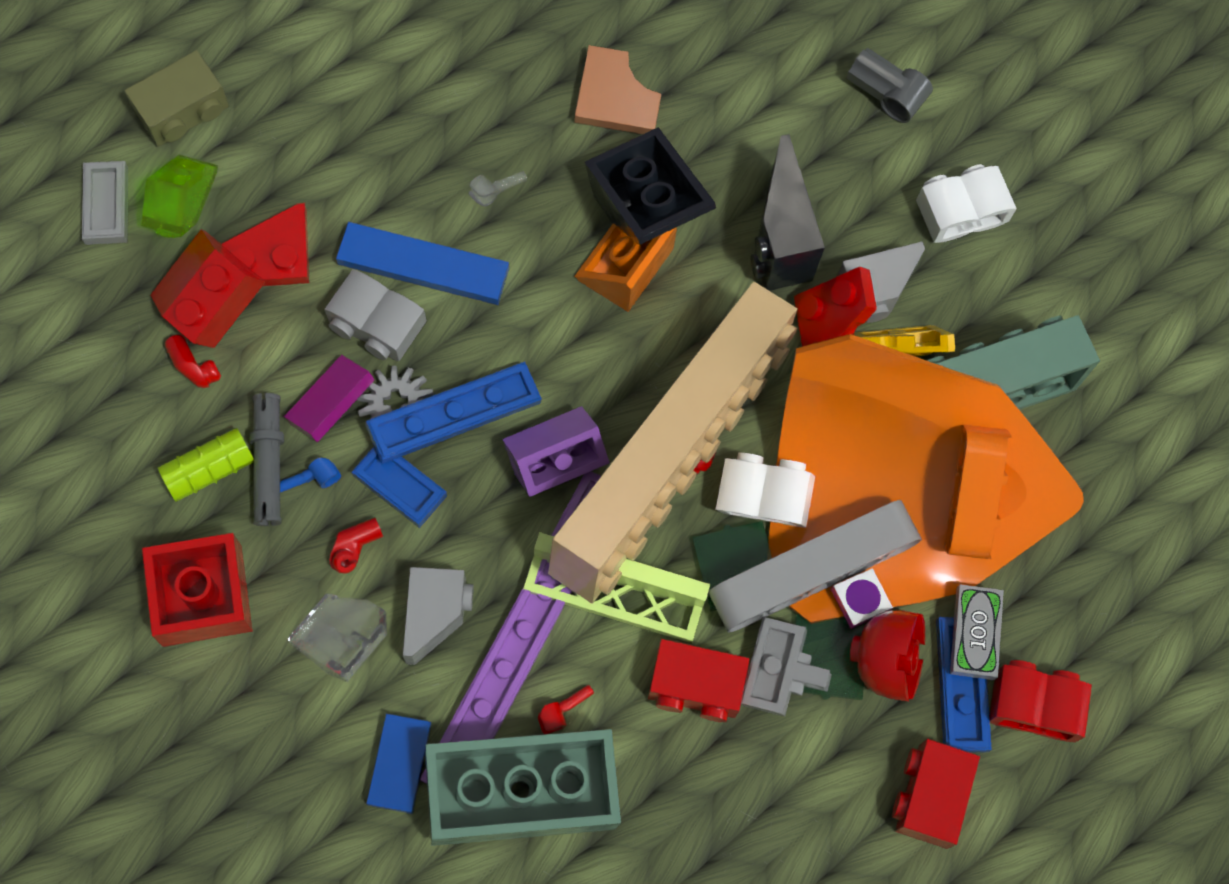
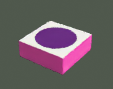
M873 568L838 583L831 588L851 629L870 621L877 614L891 611L893 608Z

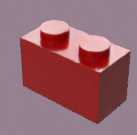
M661 639L648 699L657 701L656 707L665 711L681 713L683 707L701 711L700 717L715 722H727V717L736 718L740 711L750 658Z
M930 739L922 742L918 749L911 748L904 768V774L910 776L906 793L901 791L898 793L892 812V818L898 819L895 832L945 849L956 846L980 756Z

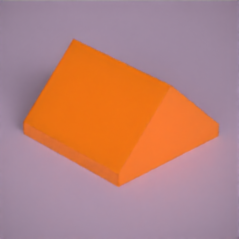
M612 224L575 277L582 284L629 312L674 249L677 227L639 245L615 224Z

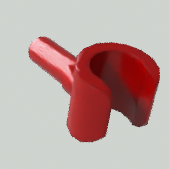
M586 685L567 699L553 702L543 707L538 714V722L544 735L554 733L567 726L563 713L570 711L594 694L590 685Z

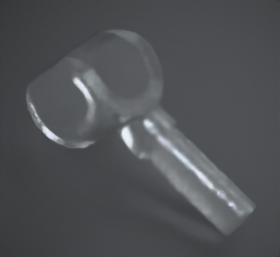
M522 171L502 180H497L492 184L484 175H479L471 181L470 187L472 190L468 194L479 205L486 207L494 202L500 192L527 181V176Z

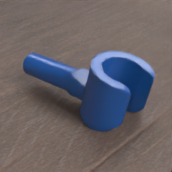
M318 458L309 465L307 470L280 481V492L308 483L313 479L324 489L339 481L341 474L329 459Z

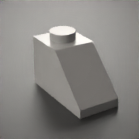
M923 242L843 261L837 276L859 266L870 270L877 310L866 321L867 323L880 321L892 312L925 250Z
M410 567L403 658L406 664H417L463 624L464 611H472L474 585L466 584L464 570Z

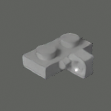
M763 617L743 690L742 706L785 717L791 693L802 696L804 686L828 692L832 676L830 670L811 666L812 656L802 653L807 635L806 627Z

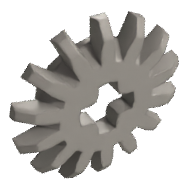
M391 366V378L388 379L380 370H377L375 375L380 383H372L368 387L371 390V394H361L357 399L361 402H368V406L358 411L359 416L362 417L370 414L372 418L391 412V406L383 405L384 400L391 399V392L398 391L401 398H408V404L401 405L402 408L421 401L426 397L433 396V389L420 390L419 387L427 380L424 376H421L412 382L410 380L414 371L412 368L408 367L403 377H398L397 366Z

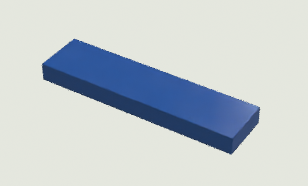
M352 222L347 224L336 257L337 264L495 305H499L509 271V262Z
M522 362L367 420L365 426L383 464L541 403L542 398L526 363Z

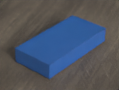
M375 447L370 450L352 471L353 477L419 529L447 497V492L403 457L382 464Z
M386 714L367 799L368 806L413 814L425 759V746L428 744L432 726L431 722Z

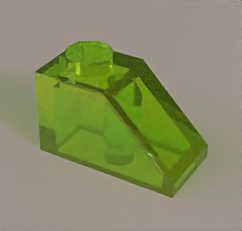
M179 154L146 179L141 226L154 229L158 235L163 237H182L197 224L217 175L218 165Z

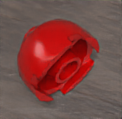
M886 611L877 614L865 625L862 636L855 635L853 637L850 649L851 662L858 663V673L861 680L875 694L909 702V699L914 698L923 666V659H919V644L925 645V621L923 614L908 611Z

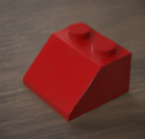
M201 229L150 296L162 317L192 343L215 348L265 284V281L209 233Z

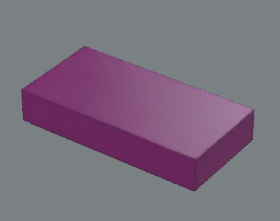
M341 354L284 417L290 425L318 442L375 379L368 370Z

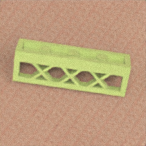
M539 532L534 547V557L523 590L531 591V594L537 595L538 593L551 597V600L554 601L556 599L565 602V605L688 643L693 642L710 584L626 559L619 568L622 575L617 585L623 587L616 591L613 588L607 596L591 604L574 591L575 596L561 592L566 587L563 584L553 589L535 584L542 559L550 563L552 539L554 538V536ZM631 590L643 592L651 608L637 615L626 612L619 597ZM653 596L666 600L657 604ZM613 600L617 608H613L604 604ZM673 603L692 607L687 629L669 625L661 609ZM655 613L659 621L646 617Z

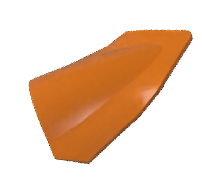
M852 334L796 348L785 402L776 466H779L781 459L806 464L805 471L811 472L815 476L806 528L770 522L767 561L882 506L902 500L922 541L910 549L856 574L859 575L873 568L892 607H898L956 594V588L960 584L978 585L1069 520L1081 509L1084 499L1080 487L999 385ZM834 585L788 606L810 624L844 617L831 591Z

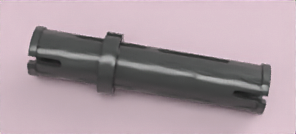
M260 393L252 396L254 403V431L249 434V443L254 446L253 524L269 526L268 521H272V526H276L282 523L280 518V445L284 444V434L280 431L281 397L278 394L265 393L266 399H262V394Z

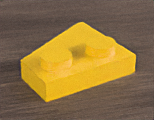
M934 325L854 332L855 336L912 356H925L933 352H955L954 334Z

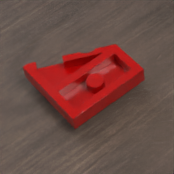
M298 203L222 243L227 250L265 281L263 286L309 283L307 209L305 203Z
M860 266L794 296L795 307L798 308L796 313L802 347L849 334L854 335L856 328L864 324L877 310L870 270Z

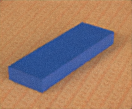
M939 617L936 620L943 744L966 752H990L992 748L987 679L950 674L954 617Z

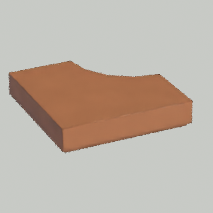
M589 45L575 112V123L638 134H645L655 129L661 94L645 88L635 79L629 67L628 52Z

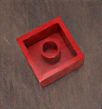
M234 533L142 548L152 637L163 647L253 632L242 546Z

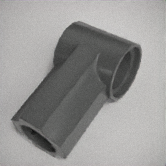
M869 48L863 49L858 55L846 78L880 100V105L884 112L892 119L901 123H908L933 92V86L924 74L911 68L902 71Z

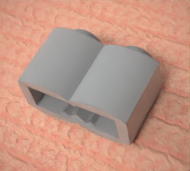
M352 269L324 309L332 331L347 340H350L353 336L366 343L364 345L366 350L381 360H386L389 357L400 361L427 322L425 311L419 305L405 296L387 289L370 276Z

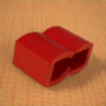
M1012 660L1009 662V665H1003L998 669V678L994 680L989 713L991 724L1012 730L1031 732L1043 737L1075 743L1085 738L1092 685L1080 681L1079 674L1056 670L1053 671L1052 675L1037 671L1035 664L1022 660Z

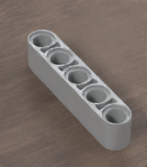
M897 500L714 586L708 593L727 632H734L896 556L922 541V538L902 500Z

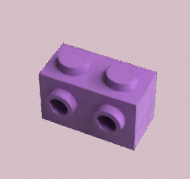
M582 406L502 439L515 476L529 497L610 463L599 428Z

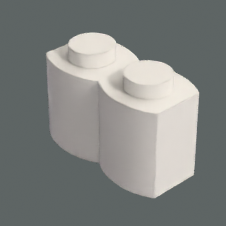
M981 164L966 169L961 176L947 178L946 175H938L924 183L916 199L934 243L950 241L971 232L985 231L1003 225L1010 221L1017 209L999 167H984Z
M738 453L737 459L725 458L715 510L738 517L806 528L815 476L811 472L805 471L806 464L781 459L779 466L763 464L764 457L749 453Z

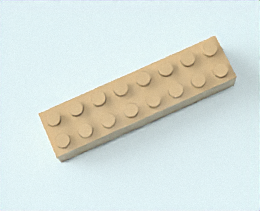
M753 281L554 536L548 571L550 576L591 604L594 603L601 592L608 595L613 590L622 575V572L619 571L621 565L627 558L631 561L637 558L647 542V538L644 537L646 532L652 525L657 528L661 526L672 509V505L669 502L676 492L681 495L685 494L697 475L693 470L700 460L705 463L709 462L721 443L717 438L722 431L727 429L731 432L744 413V409L741 408L747 398L754 401L767 382L764 376L770 368L778 370L790 351L787 346L797 330L792 324L798 308Z

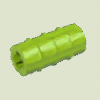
M235 428L221 436H216L215 439L201 446H196L195 449L181 456H176L174 460L158 467V471L173 499L177 502L193 493L197 494L198 490L212 483L217 484L218 480L232 473L237 474L238 470L253 463L254 458L238 428Z

